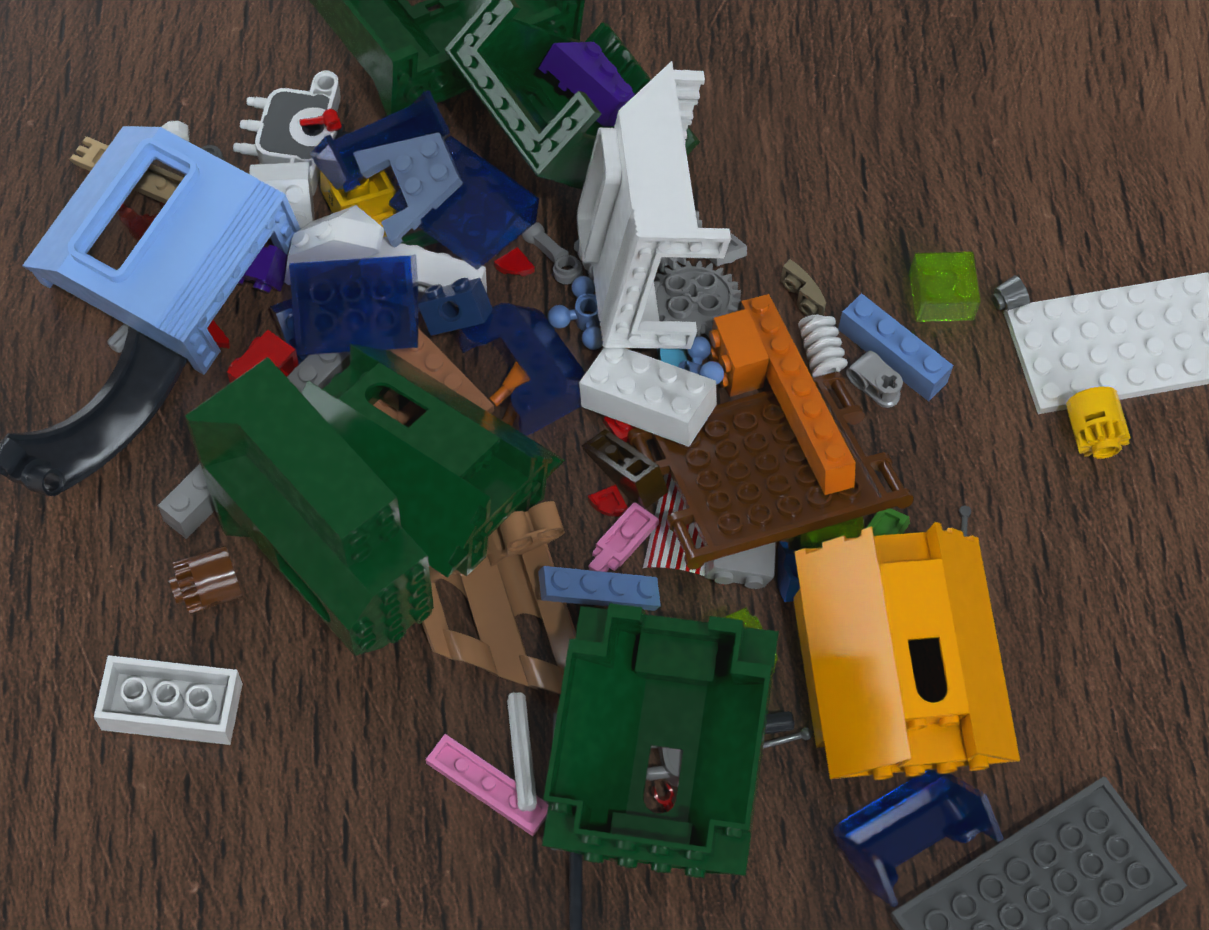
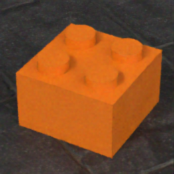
M748 308L715 317L712 330L709 331L711 352L708 357L710 361L719 363L724 369V377L720 382L721 387H726L730 397L763 388L769 357Z

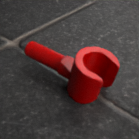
M333 109L325 110L322 116L300 119V126L325 124L328 131H337L342 127L340 118Z
M664 781L668 789L667 794L659 797L653 786L652 795L657 802L663 804L667 812L674 806L672 803L674 791Z

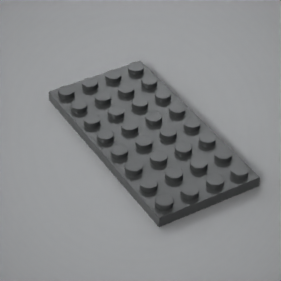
M1104 776L893 911L890 917L899 930H1123L1185 889L1187 884Z

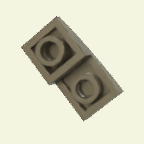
M789 259L783 266L780 282L790 292L799 294L796 306L805 315L818 314L824 316L826 300L819 287L806 271Z

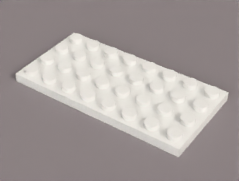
M1209 272L1032 302L1004 311L1038 414L1067 409L1066 402L1070 397L1078 392L1094 387H1112L1117 390L1119 400L1209 384Z

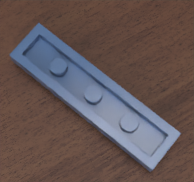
M543 566L538 571L542 601L609 607V603L642 607L643 610L655 611L661 606L657 577Z

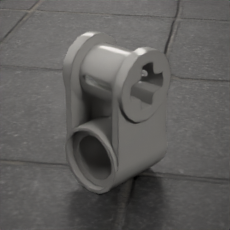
M867 351L846 370V375L851 383L865 392L879 406L890 408L899 402L900 390L903 384L902 377L875 352Z

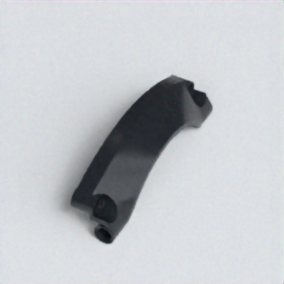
M129 326L124 348L117 365L102 389L87 405L68 419L54 426L38 431L6 434L0 442V474L12 482L24 485L32 492L47 496H57L76 485L109 462L144 429L166 400L188 359Z

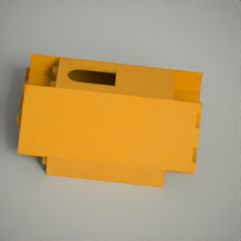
M934 522L927 532L880 536L873 535L871 526L862 529L859 537L846 538V536H840L822 542L823 548H803L794 551L800 589L793 597L812 723L816 747H825L830 779L873 775L874 780L892 778L893 773L905 772L906 777L924 775L925 770L937 769L938 774L956 772L957 767L969 766L970 771H979L989 768V764L1020 761L978 537L973 535L964 537L962 531L954 528H948L944 531L942 530V525L938 522ZM939 639L947 684V693L943 700L932 703L925 701L919 696L914 680L908 640Z

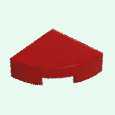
M518 247L494 261V267L503 274L527 276L535 272L534 265Z
M616 484L588 496L590 505L596 511L607 516L619 517L628 509Z

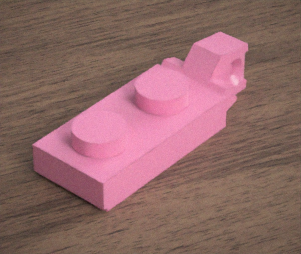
M634 502L596 543V549L592 553L595 559L588 565L589 570L607 572L609 568L615 571L618 567H621L659 525V519Z

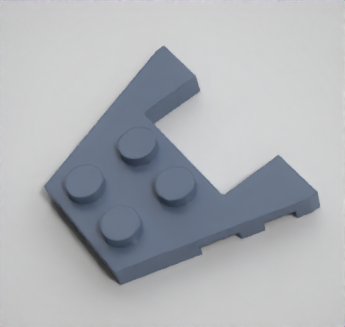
M439 132L353 153L360 171L366 179L392 166L408 205L402 211L381 221L387 238L394 248L403 242L401 238L411 228L415 230L422 223L421 219L432 208L436 210L463 184L446 142Z

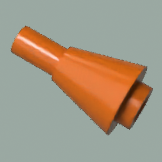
M517 359L503 381L502 386L489 398L490 402L495 407H498L508 396L537 382V368L527 359L524 362Z

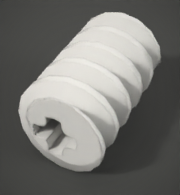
M810 315L801 319L798 323L801 329V337L804 340V348L807 350L806 356L810 361L809 367L813 371L812 378L832 372H840L848 365L847 359L842 358L845 355V351L843 348H840L842 341L837 337L839 330L833 327L836 324V319L832 316Z

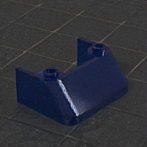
M427 90L409 107L334 141L331 135L325 136L311 151L310 155L315 165L337 190L343 188L346 193L361 185L359 181L365 178L353 154L356 151L438 132L445 138L450 134V131L430 90Z
M937 769L927 770L924 775L916 776L841 821L833 830L838 845L866 887L892 907L899 904L892 889L899 879L895 867L944 837L965 843L973 840L978 833L982 832L997 842L1004 839L987 794L951 773L938 774Z

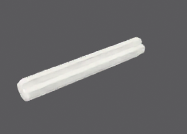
M513 692L509 694L507 704L518 808L521 811H533L537 805L526 697L522 692Z

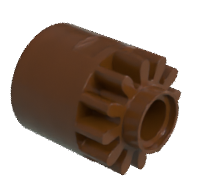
M226 545L173 563L176 575L168 578L176 604L185 603L189 615L243 597Z

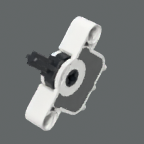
M321 71L313 78L310 91L280 88L274 90L268 98L248 97V106L264 109L261 121L250 119L240 121V128L257 132L255 144L234 143L233 151L258 156L260 164L309 162L312 194L314 196L320 177V166H323L322 161L328 160L334 154L340 155L342 148L364 150L381 146L382 141L378 136L346 132L344 124L337 131H328L325 124L300 126V119L322 116L323 112L327 109L338 111L341 100L338 77L331 71Z

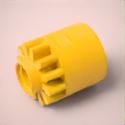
M1105 386L1089 388L1076 393L1068 399L1066 408L1080 454L1083 453L1084 457L1093 454V457L1096 459L1109 458L1122 450L1121 445L1129 444L1130 434L1116 389Z

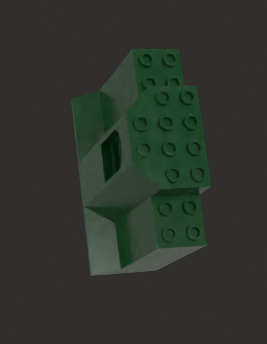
M309 0L374 80L387 118L391 123L411 115L426 106H432L472 89L446 54L445 48L486 0H425L413 6L407 0ZM515 0L521 9L513 19L580 41L585 0ZM437 4L441 7L431 12L427 9Z
M269 357L185 415L224 534L226 536L250 537L354 656L381 649L390 642H398L406 634L410 626L416 622L421 623L431 615L434 604L428 555L401 527L396 495Z

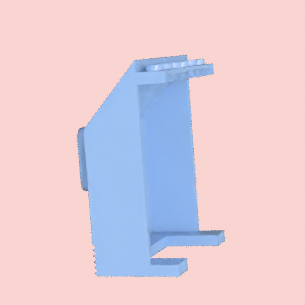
M123 126L22 266L30 270L44 286L51 288L53 284L187 358L194 370L205 375L221 351L207 327L269 237L274 246L288 254L293 234L301 228L286 195L278 189L270 187L263 181L162 127ZM153 160H159L185 174L183 180L120 269L115 270L87 254Z

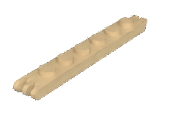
M85 137L82 143L88 148L79 145L76 149V152L82 157L73 154L69 160L76 166L91 171L108 148V145ZM151 164L133 190L166 204L184 177Z

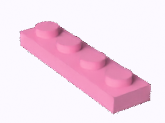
M444 734L426 758V764L531 836L535 835L545 821L548 810L546 802L536 796L537 805L535 810L521 811L518 808L516 781L448 735Z

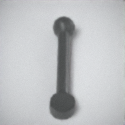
M966 505L961 506L958 515L962 518L961 531L964 537H967L968 518L972 512L971 508Z
M808 727L803 728L799 733L765 741L763 749L798 739L809 740L812 738L813 732Z

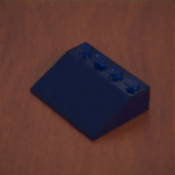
M450 136L445 142L463 184L436 210L432 208L421 219L422 223L418 227L478 270L536 223L539 198L457 139ZM401 188L389 201V206L398 212L408 207Z
M416 254L289 263L297 355L350 352V344L383 350L418 348V274Z

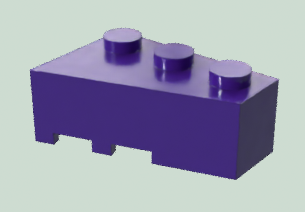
M595 42L554 43L539 67L544 74L549 71L560 81L558 86L564 92L567 89L574 94L578 91L585 92L600 111L601 115L597 121L603 127L615 126L618 111L635 96L631 86L623 80L617 72V68L610 63L603 54L601 47Z
M269 245V248L263 246L238 284L242 285L245 280L254 283L253 288L259 291L270 293L271 289L281 292L285 280L288 255L277 246Z

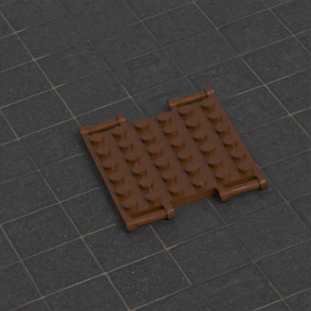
M840 372L813 378L856 462L854 488L824 495L773 390L716 405L689 447L637 427L628 432L627 438L630 445L653 462L655 460L646 441L654 439L663 460L656 461L655 463L659 465L662 475L670 473L687 508L671 513L666 521L670 530L675 532L685 553L684 560L689 569L695 570L702 567L708 561L896 506L901 509L906 508L913 503L914 497L909 489L904 488L892 467L893 462L889 454L882 452L866 457L847 423L851 425L859 424L865 418V414L862 408L856 405L845 387V379ZM827 389L835 392L843 409H838ZM874 470L882 473L892 492H886ZM694 523L704 547L696 549L687 530V524Z

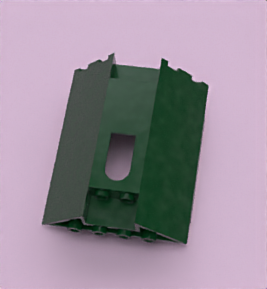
M350 344V366L343 372L337 373L323 389L308 380L302 391L304 397L396 495L401 527L428 555L429 566L447 578L455 570L467 577L487 557L488 537L514 511L526 512L531 507L539 504L545 497L546 479L565 461L388 350ZM381 399L399 411L409 401H412L425 409L426 412L408 428L373 405Z
M609 603L608 610L580 606L575 639H569L543 801L548 804L542 846L584 855L583 860L587 862L603 864L604 860L617 862V866L635 869L638 863L650 864L651 871L660 873H671L672 868H677L685 872V876L704 879L705 873L746 876L779 631L745 627L743 620L709 616V622L646 615L642 607ZM651 746L683 750L676 802L672 809L665 813L650 811L644 802Z

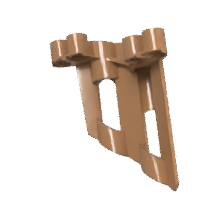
M554 501L537 504L526 512H513L488 537L487 557L467 577L455 570L447 578L429 566L434 608L431 615L422 622L432 652L456 662L477 666L494 676L536 690L540 688L561 694L569 639H575L576 631L566 603L541 600L538 573L543 566L554 567L547 544L565 533ZM443 579L450 582L466 596L480 640L449 630L435 586L437 580ZM522 613L531 614L543 620L557 666L527 656L516 623V615Z

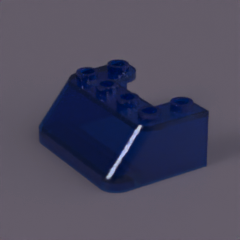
M500 303L492 307L493 311L485 323L458 329L462 353L476 346L485 345L500 337L530 379L515 388L511 394L512 407L518 414L519 432L528 436L581 407L579 382L585 375V371L540 310L510 303Z

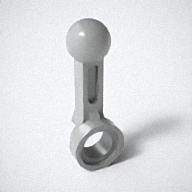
M531 221L524 225L522 229L523 239L527 243L536 245L554 262L553 273L556 281L562 284H572L577 277L583 275L581 262L576 257L569 255L567 250L554 242L545 233L540 223ZM564 266H573V268L568 270L561 269Z

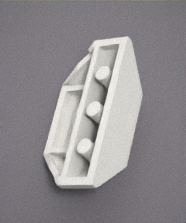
M357 205L308 223L293 234L284 282L290 285L379 253L385 231L384 228Z

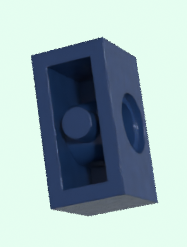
M461 278L451 285L443 287L441 284L433 285L425 290V294L417 303L431 336L483 324L493 311L480 278L472 280Z

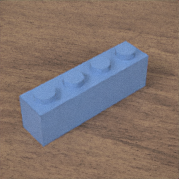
M862 293L842 311L838 330L865 352L873 351L878 354L888 366L900 374L904 383L928 402L947 384L954 365Z

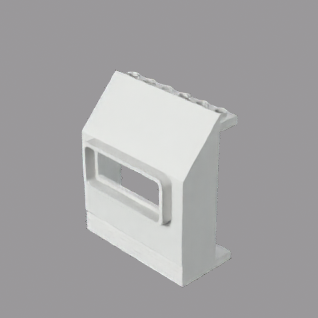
M672 61L618 111L614 128L599 127L578 205L577 228L582 263H592L599 321H601L602 346L605 348L691 349L697 334L696 322L659 321L654 279L661 257L724 259L731 241L729 229L698 228L685 139H687V127L692 123L694 105L698 104V99L700 98L699 89L701 84L704 85L705 77L704 71L673 70Z

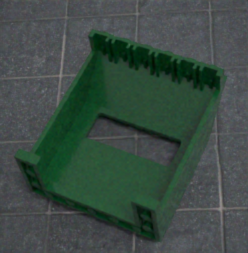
M486 0L445 48L446 54L537 177L551 179V181L554 180L555 182L564 183L569 187L583 190L599 127L614 128V126L603 127L597 121L601 113L585 92L578 91L574 94L569 89L564 92L558 86L560 81L549 71L544 74L539 69L554 43L582 41L513 19L521 9L515 0ZM602 22L585 41L595 42L601 47L603 54L617 68V72L631 86L635 95L652 80L609 24ZM687 127V139H685L687 156L700 143L689 127Z

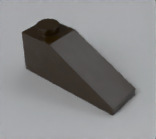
M604 429L582 445L583 450L619 489L644 509L668 493L659 465L607 429Z

